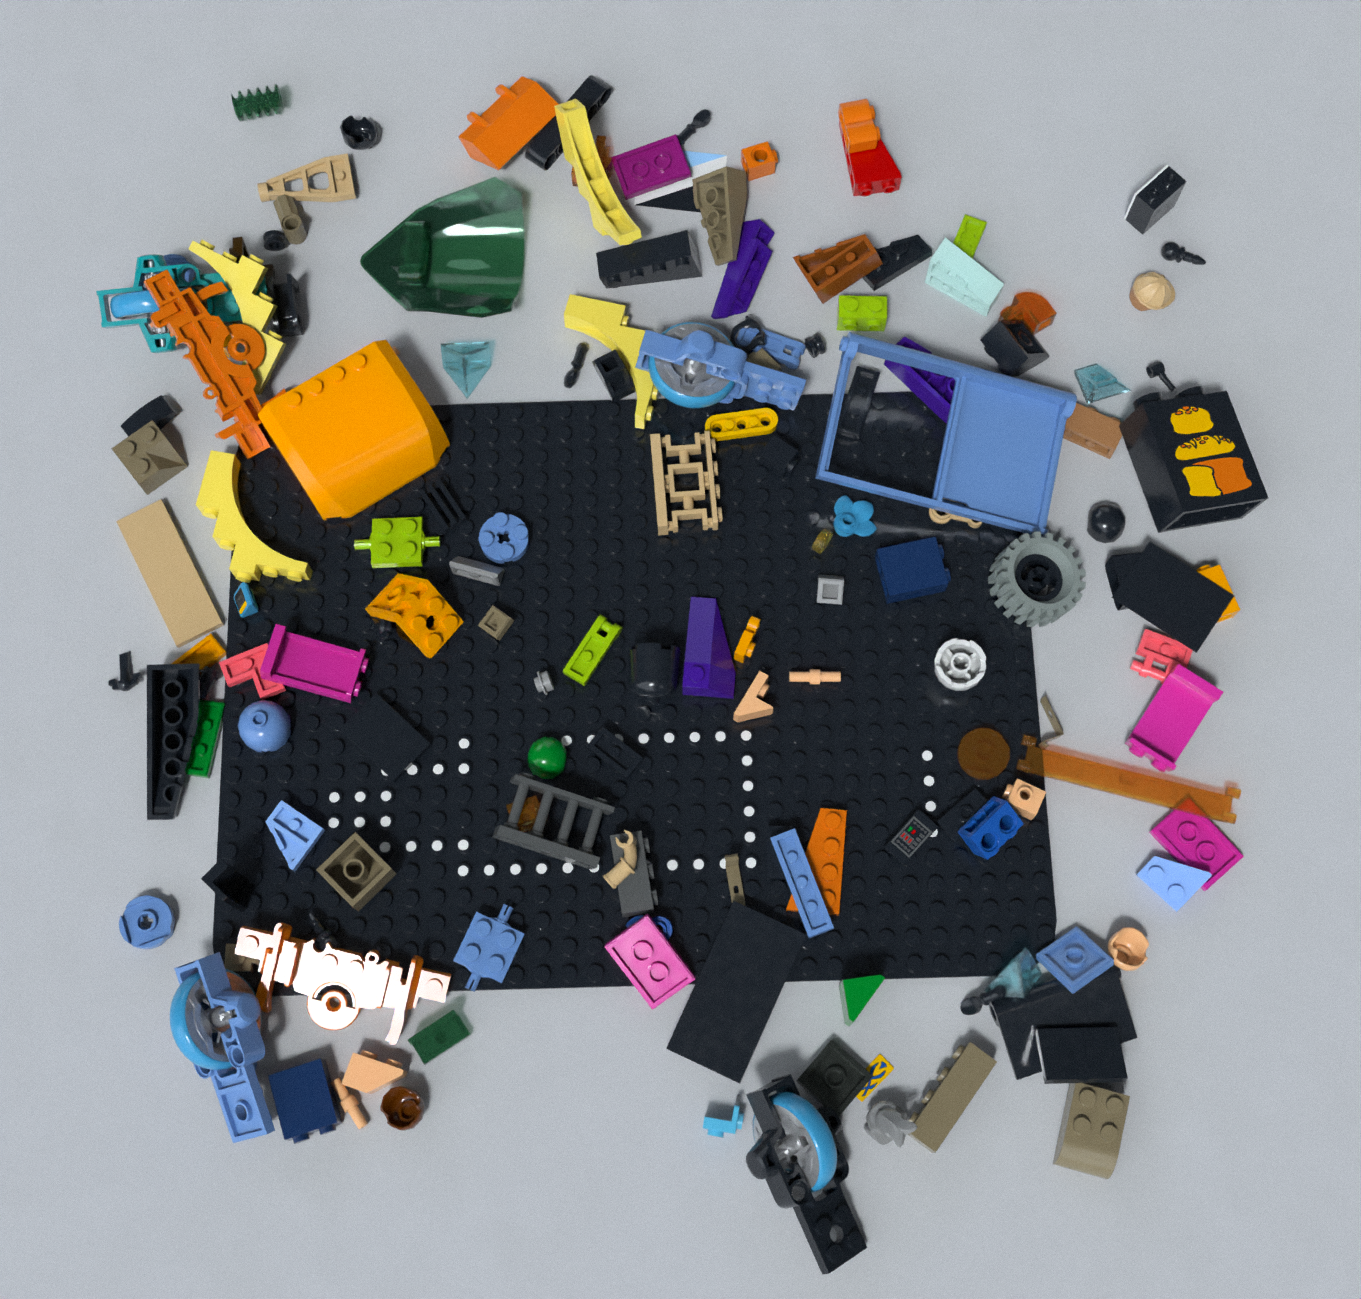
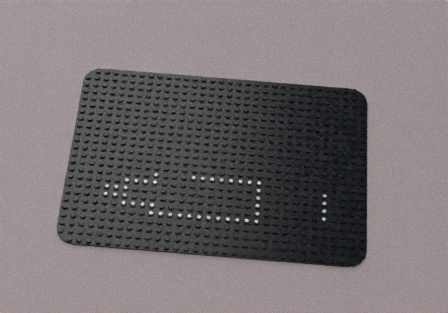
M913 392L874 393L859 440L836 433L828 472L932 499L947 424ZM833 394L801 395L794 411L790 409L784 410L777 405L767 402L761 403L748 396L740 399L733 398L731 403L724 404L718 402L705 408H686L676 405L667 399L652 400L651 406L654 407L651 421L646 422L645 429L635 428L637 400L430 405L450 443V446L441 455L436 467L353 517L327 518V520L322 519L270 438L262 423L258 426L270 447L249 459L246 458L239 445L236 457L241 463L238 475V497L243 517L249 529L261 542L286 557L308 563L313 572L310 580L302 579L301 582L292 581L287 576L269 577L261 573L260 581L251 580V582L247 583L253 592L259 610L257 613L242 618L237 609L234 594L243 582L237 580L230 571L226 659L265 643L269 645L275 624L286 626V632L358 652H360L361 648L366 649V658H369L366 672L360 673L358 681L362 682L358 697L353 696L351 703L284 685L286 691L264 699L282 706L291 719L289 739L285 745L272 752L254 751L244 743L239 734L238 721L243 710L251 703L262 700L253 678L229 687L225 680L216 863L222 859L241 872L248 880L233 894L246 908L243 913L224 902L215 893L212 943L214 954L220 952L223 964H225L226 944H237L242 926L274 933L276 924L285 923L292 927L291 937L307 941L316 938L317 935L308 920V913L311 912L320 919V923L323 924L326 931L331 930L333 932L332 936L339 939L341 949L361 953L364 959L370 950H377L380 954L378 962L381 963L386 959L400 962L399 966L403 968L401 978L406 980L411 960L414 955H418L423 958L422 968L452 974L448 992L471 991L465 988L471 972L453 960L475 913L478 912L487 917L497 918L503 904H506L508 907L504 915L509 906L514 908L507 923L513 929L525 935L503 983L491 978L481 977L475 991L634 987L604 947L607 942L627 929L626 924L636 917L623 918L618 885L615 889L612 888L603 877L615 867L610 835L625 833L624 830H627L629 832L642 831V838L648 837L650 853H646L645 857L647 864L652 863L654 879H649L651 890L656 889L658 905H653L654 913H649L651 918L656 916L666 917L672 923L673 933L668 941L696 976V979L688 985L696 984L732 905L725 867V855L737 853L746 906L806 934L785 982L842 981L882 975L885 979L1010 976L1029 971L1039 963L1036 960V954L1054 942L1057 922L1046 794L1036 816L1032 820L1017 814L1024 824L1018 829L1017 834L1008 839L1000 847L998 853L988 860L975 855L961 837L953 843L939 826L904 866L884 850V847L918 809L936 824L939 819L975 788L987 801L993 796L1006 800L1002 798L1008 783L1013 785L1016 779H1020L1045 791L1042 749L1039 747L1041 735L1031 627H1026V620L1020 625L1015 623L1016 616L1013 614L1009 618L1003 615L1006 611L1005 607L1002 605L997 608L994 603L998 600L997 595H990L989 590L994 584H988V577L993 573L989 571L990 567L996 561L994 559L1023 533L984 522L978 528H972L967 522L953 519L948 523L938 524L931 520L929 508L816 479ZM844 394L840 416L847 398V394ZM769 408L775 411L778 416V425L774 432L766 435L715 441L716 453H712V461H717L718 476H714V484H719L720 499H716V506L722 509V522H718V530H713V528L703 530L702 519L678 520V532L668 531V535L658 536L650 434H660V437L670 435L671 446L695 444V433L704 434L706 420L712 415ZM768 421L761 422V424L764 426L770 424ZM739 424L737 427L744 429L745 425ZM716 427L713 431L720 432L721 429ZM773 435H776L798 450L797 460L799 463L792 473L788 472L784 478H781L759 463L760 452ZM701 444V454L689 455L690 463L702 462L703 472H707L705 444ZM661 447L663 474L668 475V465L680 464L679 456L667 457L666 447ZM698 473L675 474V492L699 490ZM438 479L442 481L466 517V521L446 533L419 494L421 489H427L428 485L435 484ZM436 490L455 520L459 518L441 490ZM705 490V500L693 501L694 509H707V518H711L709 490ZM665 493L667 521H672V511L684 510L683 502H670V493ZM428 495L447 525L451 523L433 495ZM847 495L853 503L862 500L872 503L874 512L869 521L877 527L873 534L865 537L857 534L843 537L836 533L833 525L836 517L834 506L841 496ZM937 510L938 515H945V512ZM503 512L518 517L524 522L528 530L529 546L526 553L519 560L495 563L488 559L482 551L479 543L480 529L496 513ZM422 517L425 537L440 536L441 542L440 547H425L423 566L372 568L370 549L355 550L354 547L355 539L370 538L372 519ZM501 534L499 536V543L509 542V534ZM832 535V538H831L830 542L828 543V545L826 546V548L824 549V551L821 553V550H822L824 544L826 543V541L828 540V538ZM936 537L937 544H941L943 547L944 559H942L944 568L947 567L949 569L951 577L946 591L887 604L874 558L876 550ZM234 550L231 551V560ZM460 556L504 568L505 572L501 584L496 586L453 574L449 563L455 557ZM1022 568L1021 578L1026 574V568ZM398 573L429 580L464 621L432 658L426 657L418 647L398 637L397 630L388 639L385 638L383 641H380L376 635V630L369 628L370 620L378 618L371 616L365 608ZM818 575L844 577L842 605L817 603ZM691 597L714 598L717 601L735 669L733 699L683 695L682 686ZM492 605L514 620L500 641L478 626ZM432 615L427 618V626L429 628L434 624ZM602 615L607 618L609 623L620 625L622 631L603 657L587 684L583 686L563 674V669L598 616ZM753 616L761 619L760 626L753 639L756 646L751 658L746 656L744 663L734 660V652L750 617ZM601 630L598 634L605 638L608 633ZM954 638H958L957 640L974 641L982 648L986 656V670L983 678L976 686L965 691H955L946 688L939 682L935 674L934 660L939 648L945 642ZM637 643H660L661 649L671 650V645L680 648L677 688L671 697L660 699L659 704H645L643 698L636 697L629 688V645L637 648ZM810 669H820V672H841V682H820V684L789 682V672H809ZM537 671H540V673L544 671L549 672L554 690L549 691L548 695H545L543 691L538 692L534 678L538 677ZM759 671L769 676L767 683L770 685L769 690L763 699L760 697L758 699L773 707V714L742 722L734 721V712ZM375 693L384 699L431 744V747L396 782L385 774L340 730ZM602 727L610 731L643 758L642 763L628 780L587 749V745ZM542 737H553L559 740L567 751L564 771L553 779H542L534 775L528 765L530 747L533 742ZM520 772L533 775L535 781L592 800L594 797L602 798L609 801L608 805L615 807L613 813L609 815L602 814L592 847L593 855L600 857L597 868L590 870L492 838L495 827L507 823L516 796L518 785L510 783L511 777L515 774L519 775ZM529 789L523 809L531 810L536 820L543 794ZM553 797L542 833L545 840L553 842L554 839H557L568 802ZM281 800L325 830L295 872L289 868L282 851L276 843L275 837L265 822ZM581 806L577 807L567 840L569 843L568 847L576 850L582 847L593 810ZM820 808L847 810L839 916L829 915L834 929L809 938L799 912L786 911L791 897L787 881L766 879L767 826H792L793 829L795 828L805 853ZM523 814L521 817L522 821L525 823L529 822L530 815ZM519 823L517 826H519V831L528 834L529 831H532L534 823L529 827H523ZM355 832L396 873L359 911L354 909L316 870ZM734 886V893L738 894V886ZM657 925L663 933V927L661 925ZM315 941V947L320 950L319 943ZM254 964L253 972H235L247 981L255 994L262 978V974L258 972L259 966L257 964ZM278 981L274 983L272 997L308 996L296 992L293 984L286 987L284 983ZM328 985L318 993V995H324L327 991L339 990L345 995L350 994L346 988L340 985Z

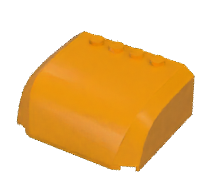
M387 340L370 343L267 403L258 413V417L323 520L333 517H353L436 467L441 455L450 446L449 440L434 411Z

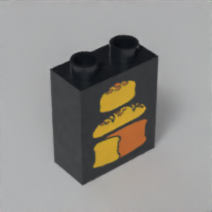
M1196 386L1178 393L1173 399L1166 400L1163 399L1160 392L1149 393L1133 402L1135 411L1119 425L1158 533L1242 519L1268 499L1267 492L1227 391L1206 394L1202 386Z

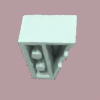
M946 237L930 259L925 279L926 284L985 317L1000 297L1004 283L997 277L992 275Z

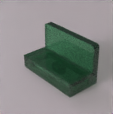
M452 1010L409 1038L408 1042L415 1048L424 1065H427L471 1036V1033L458 1012Z

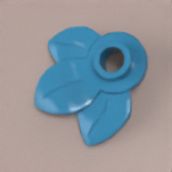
M847 495L841 496L834 506L836 517L833 525L838 535L848 537L852 534H857L865 537L870 536L877 530V527L869 521L874 512L872 503L864 500L853 503Z

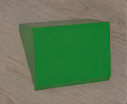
M875 975L842 980L839 985L844 1023L848 1027L856 1020L885 977Z

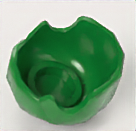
M553 737L539 738L530 747L528 765L534 775L542 779H553L564 771L567 751L563 743Z

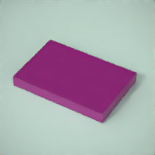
M676 134L611 157L626 200L692 177Z

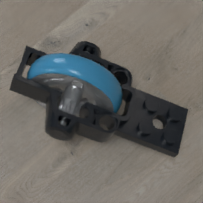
M788 1074L774 1078L765 1086L746 1094L754 1112L753 1136L755 1140V1145L746 1155V1164L754 1177L766 1180L773 1198L779 1207L784 1209L793 1207L822 1275L829 1274L865 1250L867 1246L840 1186V1182L845 1180L849 1174L848 1162L836 1138L841 1131L840 1118L832 1108H815L810 1102L801 1097L792 1075ZM776 1090L777 1093L769 1096L771 1092ZM823 1188V1192L814 1198L812 1193ZM832 1227L837 1234L835 1242L830 1237Z

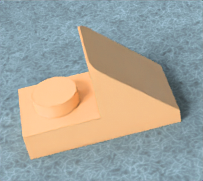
M759 671L734 712V721L742 722L773 714V707L758 699L759 697L763 699L769 690L770 685L767 684L769 676Z

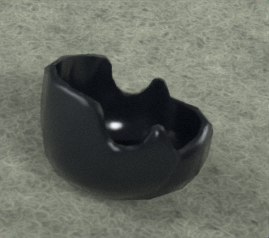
M351 115L341 123L340 130L344 142L351 149H368L377 141L378 130L375 124L367 120L366 117L356 120Z
M1110 503L1097 504L1090 510L1088 515L1087 532L1096 541L1102 543L1115 542L1124 531L1125 515L1116 505Z

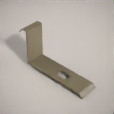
M1047 694L1040 699V702L1057 736L1041 742L1039 747L1043 750L1049 746L1046 742L1055 740L1064 734L1046 698Z
M738 853L725 855V867L731 901L733 902L734 900L746 906L738 865ZM734 886H738V894L734 893Z

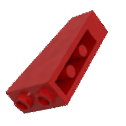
M839 121L853 196L866 197L875 193H892L899 190L902 178L901 173L881 138L877 141L875 149L848 153Z

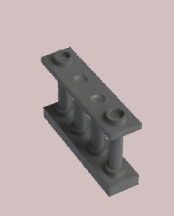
M520 772L519 775L515 774L511 777L510 783L518 785L516 796L507 823L495 827L492 838L590 870L597 868L600 857L593 855L592 847L602 814L609 815L613 813L615 807L608 805L609 801L602 798L594 797L592 800L535 781V777L527 773ZM530 789L542 793L543 797L533 829L527 834L519 831V826L517 825L528 790ZM554 797L566 801L568 804L558 837L551 842L545 840L542 833ZM581 806L593 811L582 847L576 850L568 847L569 843L567 840L577 807Z

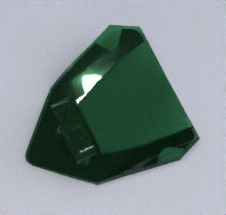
M493 177L439 197L416 209L362 255L360 264L406 311L435 312L479 318L511 312L514 303L519 297L524 274L525 228L522 192Z

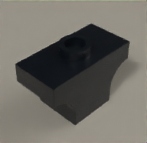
M616 350L592 361L613 402L635 392L626 368Z

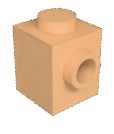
M1016 779L1013 785L1008 783L1002 798L1006 799L1005 801L1010 804L1017 814L1032 820L1036 816L1046 792L1020 779Z

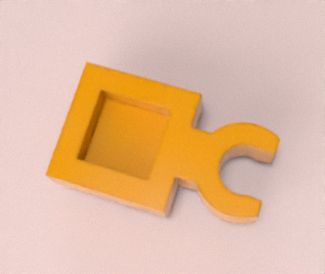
M753 616L750 617L734 652V660L744 663L746 656L751 658L756 646L753 639L760 626L761 619Z

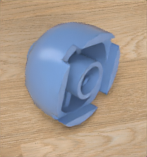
M260 700L251 703L243 710L239 716L238 730L241 739L249 748L256 752H272L285 745L289 739L291 719L282 706L272 701Z

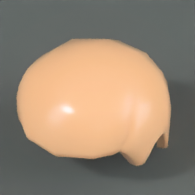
M1123 927L1110 938L1108 942V955L1114 959L1116 967L1125 971H1134L1148 959L1146 957V949L1149 946V942L1141 931L1134 927Z

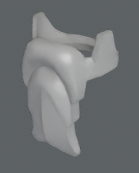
M888 1099L887 1101L875 1103L868 1111L866 1121L869 1127L864 1126V1130L881 1145L888 1144L894 1140L895 1144L901 1147L904 1144L905 1136L914 1132L917 1129V1125L907 1121V1113Z

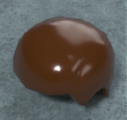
M398 1086L391 1088L383 1096L380 1110L386 1116L387 1124L398 1130L405 1131L414 1128L422 1120L425 1105L417 1091L408 1087Z

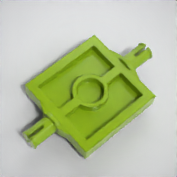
M422 517L372 519L370 538L355 539L354 547L355 550L370 549L372 568L423 566L425 547H440L441 542L440 536L425 537Z

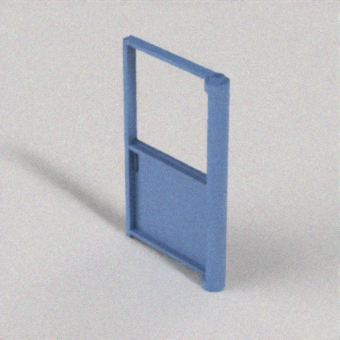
M852 332L842 337L839 345L842 355L816 479L1030 535L1033 532L1041 531V537H1043L1048 532L1046 525L1066 419L1072 415L1075 409L1076 394ZM856 352L955 379L932 499L828 472L849 369Z

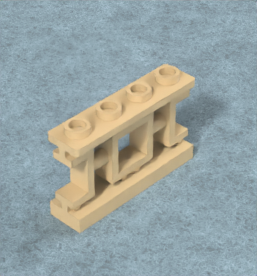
M708 430L704 431V434L695 433V444L671 446L670 435L660 437V434H650L658 536L668 535V531L678 532V520L702 519L703 530H708V528L718 530V522H722V509L716 506V499H720L719 484H714V476H718L717 461H712V453H716L715 438H710ZM701 444H705L707 472H703L702 462H689V455L701 454ZM661 447H666L667 457L679 456L680 464L668 465V475L663 474ZM698 473L699 490L675 492V474ZM705 490H709L711 518H707L706 508L694 509L693 501L705 500ZM665 493H670V502H683L684 510L672 511V521H667Z

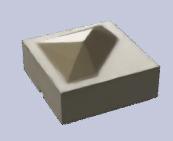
M492 605L478 626L500 641L514 620Z

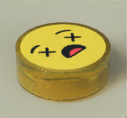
M826 528L823 529L816 538L812 550L821 554L829 544L833 533Z

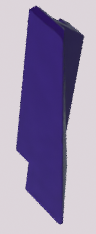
M760 219L742 223L737 258L727 265L711 315L713 319L728 318L732 315L747 312L773 252L767 245L775 232Z

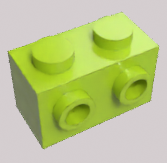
M839 295L837 330H885L887 296Z

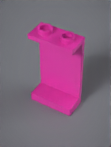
M1177 664L1166 677L1124 744L1130 747L1129 751L1139 758L1145 756L1152 761L1151 765L1161 772L1175 770L1177 766L1175 762L1212 704L1220 699L1223 691L1182 665Z

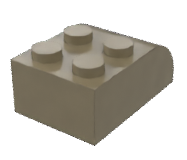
M1069 1083L1053 1164L1103 1179H1109L1118 1159L1130 1096L1084 1083Z

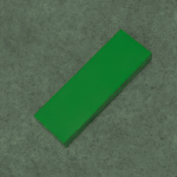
M200 699V717L185 775L210 779L223 723L225 703Z

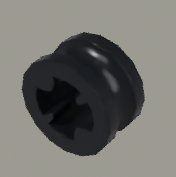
M270 230L263 234L264 248L266 250L280 251L285 248V235L283 232Z
M817 333L811 339L809 337L805 338L806 348L812 358L817 357L818 353H825L823 341Z

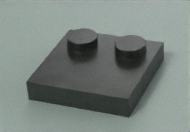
M832 1039L796 1082L824 1107L832 1108L840 1116L873 1075Z

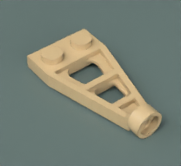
M348 153L324 157L266 180L267 182L257 183L261 202L276 200L278 196L284 194L292 196L294 201L338 202L356 199ZM320 172L327 173L329 187L327 189L320 190L309 187L308 179L312 175ZM302 179V191H286V182Z

